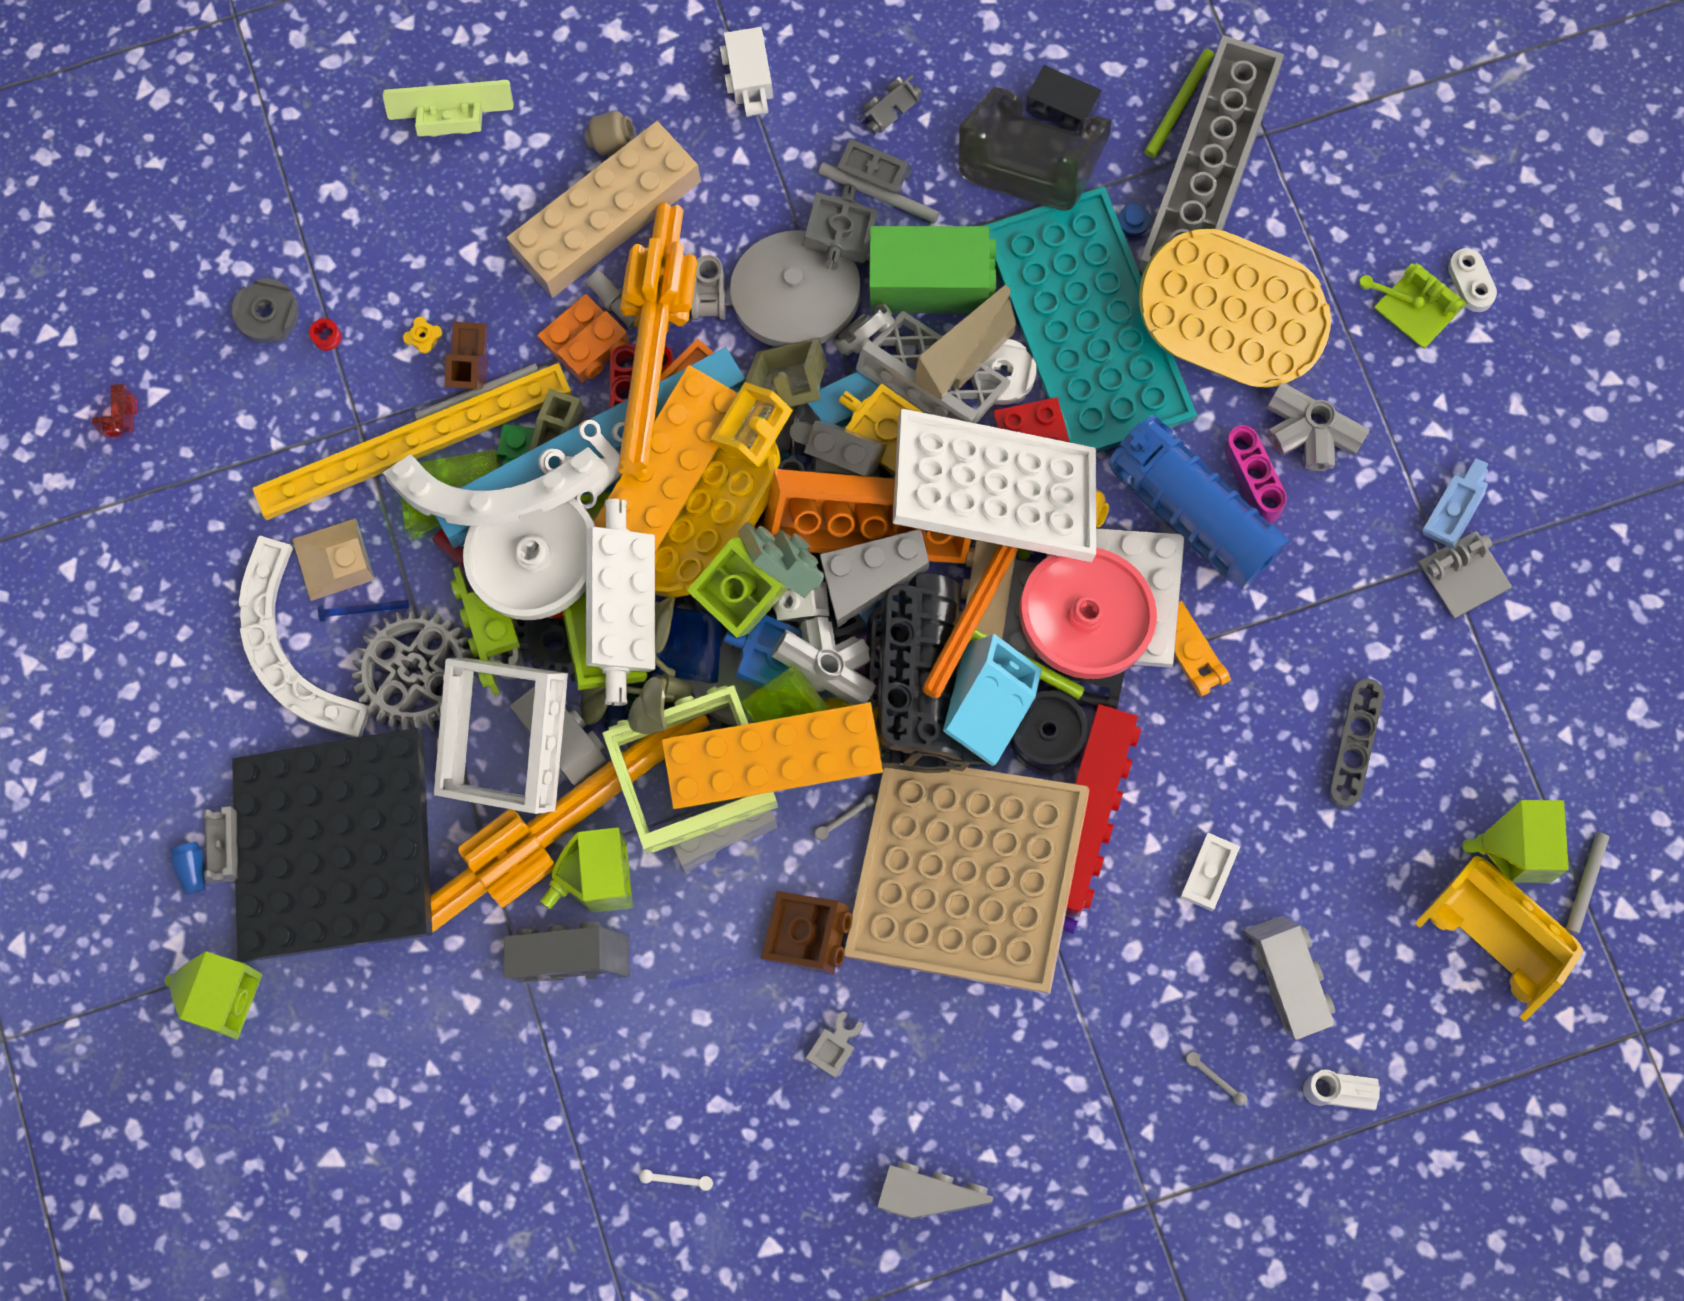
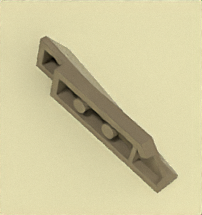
M1007 285L999 289L919 356L914 379L916 385L942 400L951 386L960 389L1014 334L1016 322L1009 299L1010 288Z

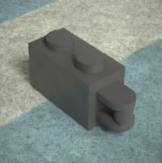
M815 421L814 424L796 422L790 428L791 438L796 442L806 445L804 453L863 476H876L887 446L885 443L827 421Z

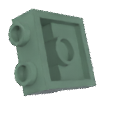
M748 522L738 531L752 563L803 598H806L812 590L817 589L822 583L824 574L816 566L818 561L809 553V544L798 534L794 533L790 536L780 529L773 536L764 527L759 526L756 529Z

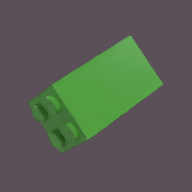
M871 226V313H876L872 307L880 302H884L892 313H901L902 311L906 313L935 314L972 313L995 294L996 239H990V226Z

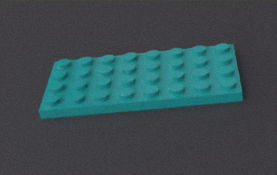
M1105 186L984 225L990 226V239H996V268L1003 286L1007 285L1010 288V303L1029 353L1035 360L1036 371L1047 399L1058 397L1070 443L1096 448V453L1120 446L1119 443L1139 422L1142 424L1144 420L1154 414L1169 428L1196 420L1197 413L1174 356L1166 352L1155 342L1143 322L1139 306V289L1142 277Z

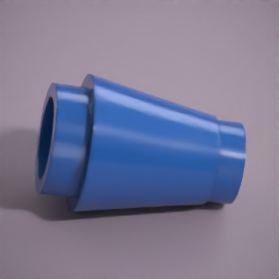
M198 842L170 848L172 856L169 859L184 890V895L205 890L203 849H199Z

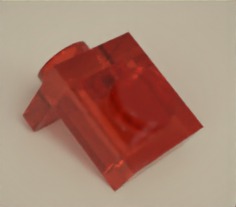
M124 384L111 385V416L93 417L92 425L100 434L106 437H120L123 433L134 432V414L138 413L136 396Z

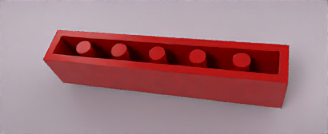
M1098 704L1075 782L1076 785L1088 786L1090 789L1066 914L1080 917L1083 908L1090 909L1095 890L1089 888L1092 875L1096 877L1100 875L1104 857L1098 855L1101 843H1109L1114 824L1107 822L1111 810L1118 812L1123 792L1117 790L1120 778L1126 780L1128 778L1133 760L1126 758L1129 746H1137L1142 729L1136 726L1137 715Z

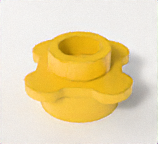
M417 317L413 321V327L404 334L403 339L407 345H413L421 353L427 354L436 346L438 338L442 336V330L437 325L432 326L427 323L424 317ZM425 333L426 335L425 337L421 338L420 334Z

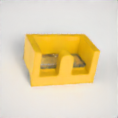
M744 382L711 440L726 454L747 460L760 467L793 410L774 391Z

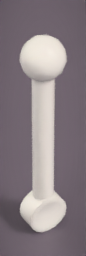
M648 1169L642 1170L639 1174L640 1181L645 1184L651 1181L692 1185L699 1186L704 1191L710 1190L713 1186V1181L708 1176L694 1179L652 1174Z

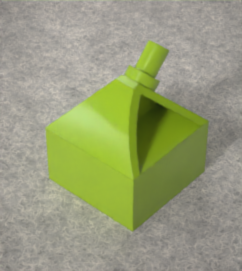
M738 537L730 539L687 591L735 637L739 638L749 634L788 590V587L754 565L741 538Z
M1521 800L1485 833L1479 834L1477 838L1464 840V852L1467 854L1480 852L1482 855L1487 854L1498 869L1512 882L1552 883L1569 870L1564 800Z
M620 828L577 832L557 859L552 871L553 880L548 884L550 889L541 898L540 902L548 909H551L561 896L565 898L569 893L592 913L633 908L627 840Z
M205 951L183 965L174 974L167 975L165 985L170 988L176 1011L181 1020L199 1028L238 1040L263 974L244 963Z

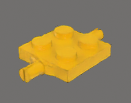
M882 383L870 397L862 402L848 393V391H845L840 397L839 403L854 412L846 429L887 444L880 466L895 476L898 416L901 409L923 412Z

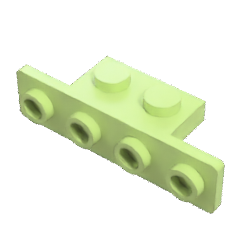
M508 80L388 89L383 91V100L388 119L416 118L417 136L436 137L442 134L479 132L482 125V112L512 110L514 106Z

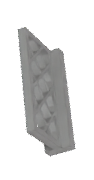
M904 311L873 342L868 341L861 349L856 366L857 371L879 385L881 383L923 413L971 423H977L1006 391L1011 382L997 371L983 364L968 379L972 380L974 390L959 391L956 387L951 386L952 391H948L941 400L914 383L916 371L907 366V364H917L919 356L926 351L925 345H933L943 336ZM903 324L914 331L915 336L900 337L898 328ZM918 345L920 354L904 355L902 346ZM895 346L897 355H890L880 347ZM979 380H989L997 385V387L991 390H981ZM961 399H977L979 408L974 410L962 402Z

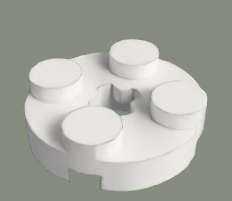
M1008 339L984 363L993 370H1000L1001 365L1008 366L1007 370L1012 372L1011 376H1006L1011 381L1009 387L994 403L998 405L1022 402L1033 388L1036 378L1034 358L1031 357L1026 351V347L1021 343ZM979 380L981 390H991L997 387V385L989 380Z

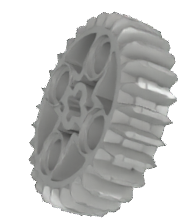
M409 610L408 619L404 620L396 612L395 623H391L387 618H383L384 629L380 630L378 627L372 626L376 635L373 639L363 636L368 647L366 649L356 648L357 652L363 657V660H353V665L361 670L352 673V678L356 682H361L354 686V690L359 695L363 694L359 698V702L369 705L366 712L372 717L378 714L376 720L379 724L383 725L388 721V727L393 731L396 730L400 723L401 730L410 729L411 725L422 730V724H427L431 731H435L434 721H440L441 717L440 705L442 703V696L435 695L436 688L444 683L443 675L445 671L441 668L452 652H454L456 658L474 659L471 649H467L470 647L468 638H462L464 634L460 627L453 629L454 624L450 619L442 623L440 614L435 613L430 620V616L425 610H422L420 618L417 619L413 610ZM419 632L410 647L396 639L404 634ZM436 638L442 639V644L438 649L428 650L430 641ZM388 648L395 649V654L391 659L381 660L384 650ZM421 653H423V655L430 661L429 664L421 656ZM376 665L389 674L384 683L379 687L378 692L373 678V671ZM408 668L415 670L420 669L423 675H417L415 673L410 674ZM473 675V684L478 683L477 678ZM401 679H402L403 682L410 688L409 691H408L407 688L401 683ZM402 693L403 698L399 704L394 706L388 705V700L393 694ZM421 696L435 704V706L427 710L411 712Z

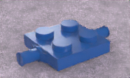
M767 615L760 620L748 636L744 635L737 638L727 630L723 642L742 649L741 662L735 677L795 703H799L807 686L803 681L802 675L773 658L771 654L786 630L802 639L801 630Z

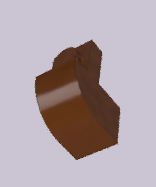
M453 322L451 354H446L444 387L483 388L487 377L489 357H486L488 324Z

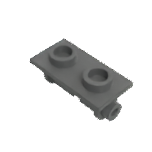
M913 74L904 80L901 76L893 80L885 87L889 93L882 99L875 96L861 107L865 113L857 120L861 121L866 117L869 121L867 124L868 129L873 134L877 132L882 133L890 124L898 119V116L891 109L893 106L902 115L920 101L919 97L922 95V91L917 85L911 86L908 83L914 77Z

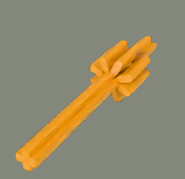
M666 202L657 205L652 238L649 239L648 248L635 244L629 251L620 304L622 314L624 316L634 315V325L639 328L618 471L624 476L632 474L636 478L644 477L648 468L666 333L669 331L670 322L681 327L689 320L698 264L694 255H683L684 245L679 243L683 209L677 204L670 207Z
M703 715L667 728L664 731L645 736L624 750L622 756L632 783L665 759L662 739L699 733L710 725L707 717ZM612 760L557 800L554 812L540 813L525 824L515 810L508 809L459 845L458 852L469 867L431 895L432 931H436L486 892H489L500 907H505L551 873L555 862L546 852L545 848L622 791Z

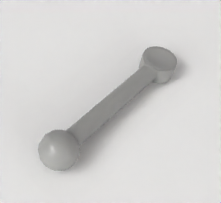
M867 794L863 802L828 826L818 827L815 830L817 839L821 841L826 840L829 832L864 808L875 806L877 802L876 796Z
M1191 1052L1187 1055L1186 1063L1191 1067L1196 1066L1230 1094L1236 1105L1243 1106L1247 1103L1246 1094L1237 1092L1203 1064L1198 1053Z

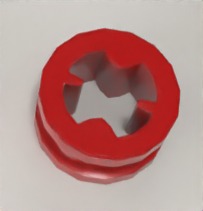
M318 319L309 329L310 339L320 350H333L341 342V332L334 321L330 319ZM328 328L332 335H327L328 339L322 340L318 334H323L322 330Z

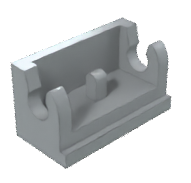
M231 806L221 807V812H211L208 809L203 810L206 856L204 879L207 884L235 882V879H238L237 811Z

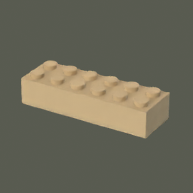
M656 121L506 237L512 254L551 298H554L655 218L657 205L666 202L671 206L701 182L698 164L667 130Z

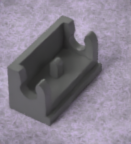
M851 138L837 166L838 170L900 195L903 191L902 184L904 180H909L912 173L908 162Z

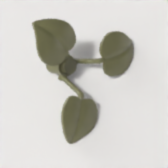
M668 597L655 606V664L664 674L656 675L654 678L649 679L643 686V689L627 686V693L639 695L630 708L629 726L631 730L640 734H652L666 730L664 702L674 706L677 700L691 696L692 693L691 683L674 677L676 670L667 667L656 655V653H660L663 650L669 636L675 597ZM606 687L582 690L580 717L586 725L597 723L605 713L607 708L605 704Z

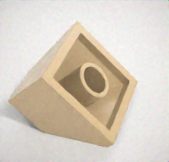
M356 518L292 539L311 601L375 580Z

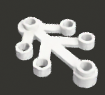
M593 420L583 421L579 425L578 432L581 438L588 440L603 456L600 459L606 464L609 474L582 492L590 493V503L586 505L581 503L580 496L582 493L575 496V499L585 509L592 508L597 502V496L622 475L618 471L619 453L600 433L599 424ZM619 422L612 428V436L618 442H622V439L618 436L617 431L619 427L624 426L625 422ZM587 424H592L595 428V433L591 437H587L584 433V427ZM550 448L540 454L538 465L540 470L547 474L554 470L548 464L550 457L557 456L560 461L559 466L573 457L565 456L562 451Z

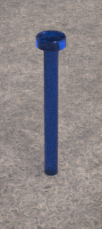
M400 600L328 609L325 608V605H319L318 617L320 622H324L327 620V617L409 608V601Z

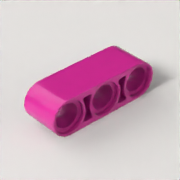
M1237 426L1232 429L1228 436L1224 450L1226 458L1249 505L1252 508H1256L1259 511V515L1268 523L1274 522L1280 517L1286 505V492L1255 430L1249 426ZM1238 440L1244 441L1248 444L1249 448L1240 450L1236 448L1233 442ZM1256 469L1263 474V478L1254 479L1249 476L1247 471ZM1270 498L1277 503L1278 507L1267 508L1263 505L1262 500Z

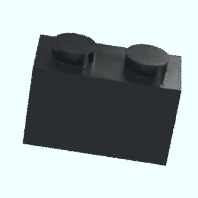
M1043 65L1027 95L1026 111L1037 120H1047L1059 125L1067 133H1077L1084 136L1100 105L1102 90Z

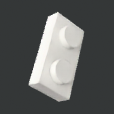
M1207 833L1180 898L1213 912L1240 846Z

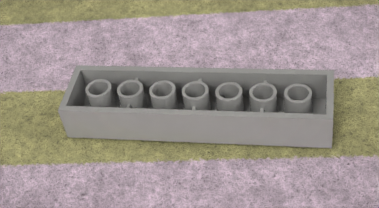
M1222 36L1141 257L1139 266L1141 277L1151 257L1170 239L1185 232L1198 229H1217L1223 231L1278 78L1284 54L1228 36Z

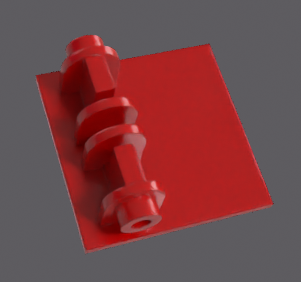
M1058 397L993 411L997 428L1070 443Z

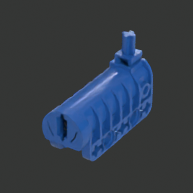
M1155 414L1144 420L1142 424L1139 422L1119 443L1122 447L1117 448L1109 460L1111 471L1128 489L1177 534H1181L1184 537V541L1230 583L1233 581L1242 590L1247 589L1290 543V540L1274 525L1271 526L1259 515V511L1256 508H1252L1240 497L1239 492L1233 491L1221 479L1218 473H1214L1203 463L1201 457L1195 456L1175 432L1162 423Z

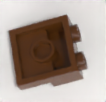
M777 891L761 959L768 962L796 966L803 970L834 975L835 968L840 967L844 961L845 952L841 946L843 933H848L852 926V914L849 912V907L836 900Z

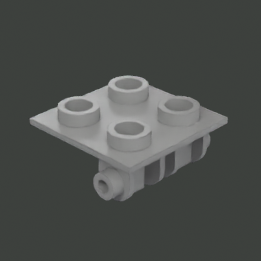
M1477 531L1458 540L1454 549L1447 546L1418 562L1454 619L1512 588V585L1488 549L1492 547L1491 539L1488 535H1479Z

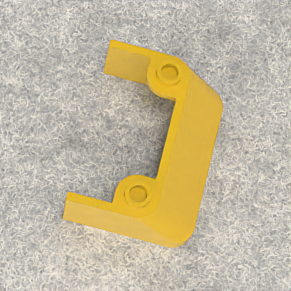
M1475 856L1459 872L1415 922L1421 928L1430 918L1432 923L1441 930L1455 931L1458 927L1462 928L1513 974L1510 978L1512 994L1519 1001L1527 1003V1006L1520 1015L1524 1022L1563 985L1583 953L1580 943L1572 934L1494 865L1479 856Z

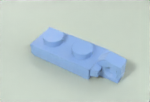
M1475 458L1467 474L1459 472L1458 475H1454L1423 528L1424 536L1454 549L1485 495L1488 483L1483 482L1488 473V463Z

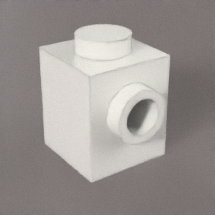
M822 582L806 598L788 588L773 606L777 620L796 621L829 616L826 582Z

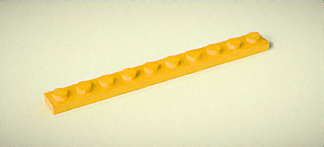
M557 363L253 487L252 489L263 517L266 521L380 475L410 454L415 459H419L541 409L549 389L572 396L560 364Z

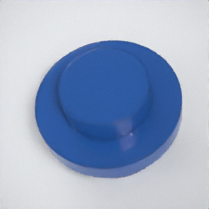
M1129 204L1120 211L1118 220L1124 233L1130 236H1137L1143 234L1149 228L1151 217L1149 211L1144 206Z

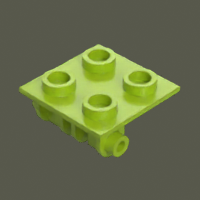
M1416 262V264L1412 263L1405 270V275L1392 289L1413 297L1422 296L1425 300V305L1420 309H1416L1412 303L1386 294L1374 309L1425 349L1467 303Z

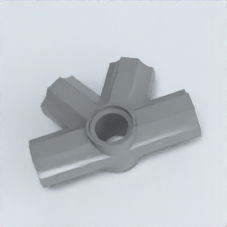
M1283 382L1278 387L1267 407L1268 410L1287 419L1268 430L1271 444L1276 452L1284 456L1304 445L1305 469H1310L1311 471H1325L1335 467L1334 446L1356 456L1370 429L1338 413L1328 401L1314 400ZM1311 415H1321L1326 423L1316 424L1311 419Z
M815 617L805 620L800 625L802 639L788 630L782 634L772 651V657L800 673L803 681L810 689L814 691L828 690L851 705L867 703L876 685L855 671L871 660L869 657L870 648L863 639H857L853 636L835 645L832 622H829L827 617Z

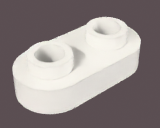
M1464 248L1454 253L1448 265V271L1461 299L1467 303L1465 306L1467 309L1473 312L1486 311L1492 306L1497 290L1483 258L1473 249ZM1468 260L1472 263V266L1467 267L1462 261ZM1480 288L1484 290L1485 295L1477 294L1475 289Z

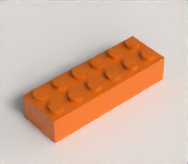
M774 469L762 527L767 529L773 536L780 529L790 536L794 533L798 534L809 544V552L828 553L919 530V528L893 524L895 479ZM921 529L929 561L965 564L971 543L970 538Z

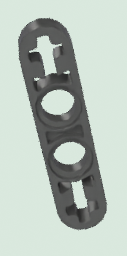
M1373 679L1360 680L1350 694L1329 786V799L1334 806L1340 809L1353 807L1360 800L1363 792L1384 698L1382 686ZM1365 688L1371 689V695L1376 698L1370 700L1366 711H1354V708L1360 710L1364 697L1358 694V692H1363ZM1355 719L1366 721L1369 726L1368 734L1365 736L1355 735L1351 730V722ZM1348 751L1357 752L1362 759L1361 766L1356 769L1347 767L1343 761V755ZM1346 776H1352L1349 791L1354 793V796H1349L1347 800L1341 799L1342 794L1337 792L1336 789L1342 788Z

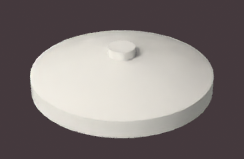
M575 498L546 512H543L542 508L522 514L519 521L499 525L470 526L463 551V562L467 579L480 599L502 615L521 620H536L555 615L574 604L586 591V530L596 526L589 513Z

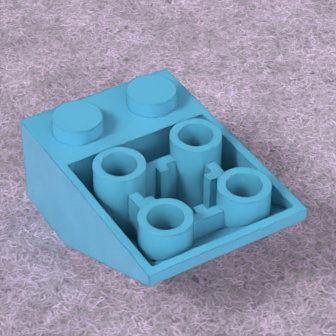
M994 633L967 644L962 655L943 731L990 765H996L1035 699L1042 669Z

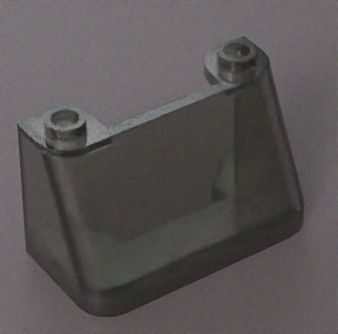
M994 86L960 124L959 171L962 177L972 184L1058 210H1070L1079 201L1109 139L1111 120L1095 115L1086 116L1079 123L1078 133L1022 117V103L1016 94Z

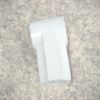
M1321 1070L1308 1077L1304 1083L1303 1091L1306 1099L1311 1104L1317 1106L1334 1105L1375 1111L1379 1100L1380 1086L1378 1079ZM1317 1079L1325 1080L1330 1086L1328 1097L1321 1096L1317 1092L1315 1086Z

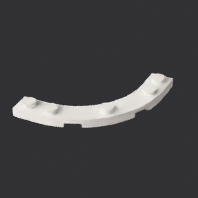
M587 447L558 468L535 480L500 490L472 491L449 486L430 475L411 454L398 461L395 465L384 471L383 474L399 495L421 513L427 516L433 514L443 517L447 523L487 526L519 521L520 515L542 508L543 512L549 511L588 489L607 476L609 470L606 464Z
M259 536L244 574L239 597V606L241 607L240 634L250 665L268 692L297 717L314 726L350 738L362 737L369 718V714L366 712L368 705L338 697L317 688L304 679L286 657L276 629L275 606L278 588L293 548L290 544Z

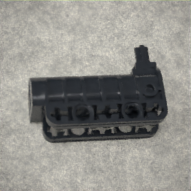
M917 573L907 586L897 585L892 587L885 596L882 605L876 607L868 617L866 644L870 648L869 657L871 660L865 665V677L872 682H876L879 679V686H875L873 694L867 703L871 702L872 711L878 708L877 722L874 721L877 737L880 740V747L886 750L880 756L882 767L921 773H943L950 770L963 772L971 763L992 766L943 731L957 678V665L939 698H932L923 692L924 683L959 620L960 586L955 580L946 576ZM898 595H900L899 604L893 601ZM882 615V622L877 621V619H879V617ZM881 644L880 658L875 653V647Z

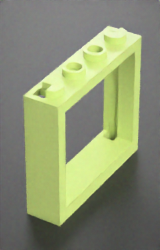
M726 685L716 688V686L712 687L705 696L694 699L693 696L684 697L674 703V707L664 710L667 728L728 706L731 708L737 726L748 724L734 685L730 687ZM628 720L618 721L617 725L611 726L608 731L603 732L607 748L646 855L778 808L774 792L748 796L649 832L619 746L651 734L634 732L631 730Z

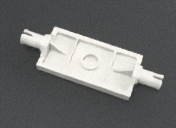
M608 499L605 501L606 528L591 527L586 530V666L600 667L602 673L606 674L605 704L612 705L613 702V706H621L627 704V674L630 671L650 672L655 670V535L630 532L626 529L627 501L622 499L621 503H619V499Z

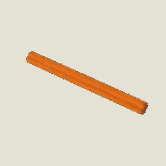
M998 545L924 683L923 692L932 698L940 697L1019 548Z

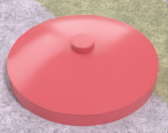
M1096 548V556L1092 562L1050 555L1039 563L1030 574L1023 588L1019 604V617L1026 640L1044 662L1054 669L1073 677L1101 679L1127 670L1140 659L1153 638L1157 621V609L1153 593L1142 574L1119 555Z

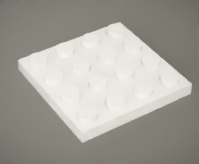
M1096 529V548L1110 551L1131 563L1145 578L1155 599L1157 609L1155 632L1149 646L1133 665L1173 668L1184 537L1181 534Z

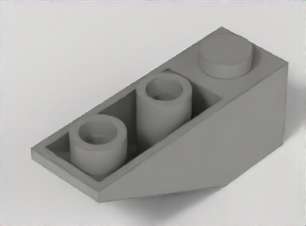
M899 1161L897 1167L889 1166L878 1209L909 1219H917L992 1204L994 1197L987 1195L988 1188L968 1182L966 1188L952 1184L953 1177L938 1172H933L932 1178L918 1174L920 1167Z

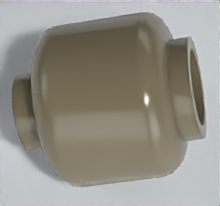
M617 110L595 115L589 121V129L585 130L587 145L589 148H594L603 157L615 154L635 138L630 118Z

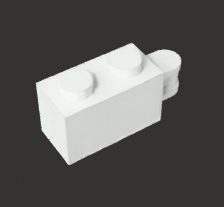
M762 27L724 33L726 45L720 46L722 64L729 65L730 74H725L728 94L734 93L736 105L744 103L746 117L767 114L766 100L773 99V90Z

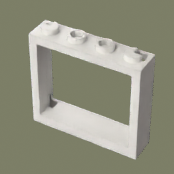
M470 658L446 659L443 675L442 703L440 705L441 717L439 737L437 739L438 751L434 774V795L533 814L554 812L556 809L568 673ZM474 671L536 681L525 795L464 785Z

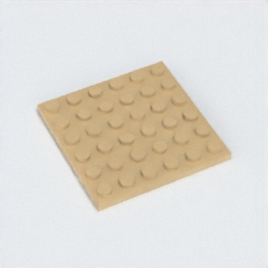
M884 768L852 914V926L846 942L845 957L1050 994L1090 791L1088 786L974 768H966L963 772L950 770L943 773H921Z

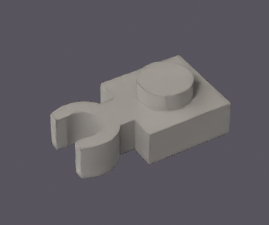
M844 1011L836 1019V1031L834 1034L824 1029L806 1057L807 1061L835 1079L855 1050L853 1046L847 1043L848 1040L858 1036L863 1027V1023L859 1021L854 1029L846 1030L843 1027V1021L846 1019L847 1013Z

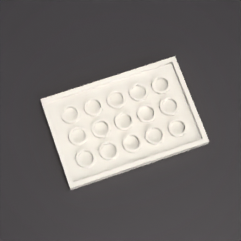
M901 409L898 416L893 524L1092 562L1096 556V448Z

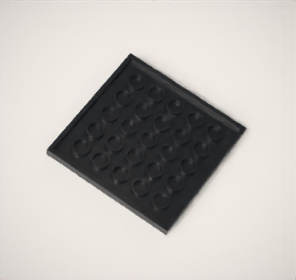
M412 728L232 758L233 809L237 811L238 879H235L237 961L249 962L433 935L423 730Z

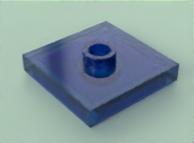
M673 607L669 636L663 650L660 653H656L657 657L667 667L676 670L674 677L711 684L718 683L722 623L710 612ZM655 664L654 674H664V672Z

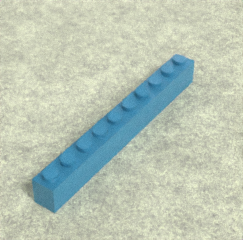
M726 347L691 365L737 393L744 382H746L745 377ZM687 368L660 382L655 420ZM628 399L589 419L599 424L600 433L619 455L622 442H618L613 438L612 428L619 422H625ZM587 424L584 427V433L587 437H591L595 433V428L592 424ZM578 425L460 489L472 491L500 490L535 480L545 475L539 468L538 459L544 450L550 448L562 451L565 456L574 457L589 447L599 458H603V456L588 440L580 437ZM624 426L619 427L617 431V434L621 439L623 437ZM557 456L550 457L548 461L549 467L556 469L559 466L560 461ZM435 515L453 549L459 545L464 547L470 526L447 523L445 518Z

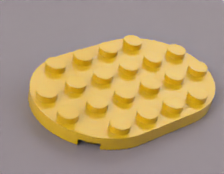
M1198 229L1185 232L1170 239L1151 257L1143 272L1140 283L1139 306L1141 316L1149 334L1161 348L1181 360L1247 386L1276 387L1280 386L1282 382L1288 383L1304 375L1313 367L1323 353L1328 341L1331 325L1330 307L1320 287L1321 284L1308 268L1287 256L1222 230Z
M753 430L750 431L743 443L747 448L756 435ZM776 442L773 443L760 467L747 460L726 454L719 447L655 554L656 595L664 597L690 595L687 591L688 588L730 539L740 537L738 531L746 522L753 527L756 525L768 504L774 469H778L781 463Z

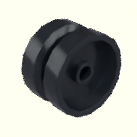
M1041 691L1036 693L1035 699L1010 740L1015 758L1026 769L1037 774L1054 775L1068 770L1078 761L1087 738V720L1084 712L1072 697L1058 691ZM1049 730L1054 732L1051 736H1047L1044 733H1048Z

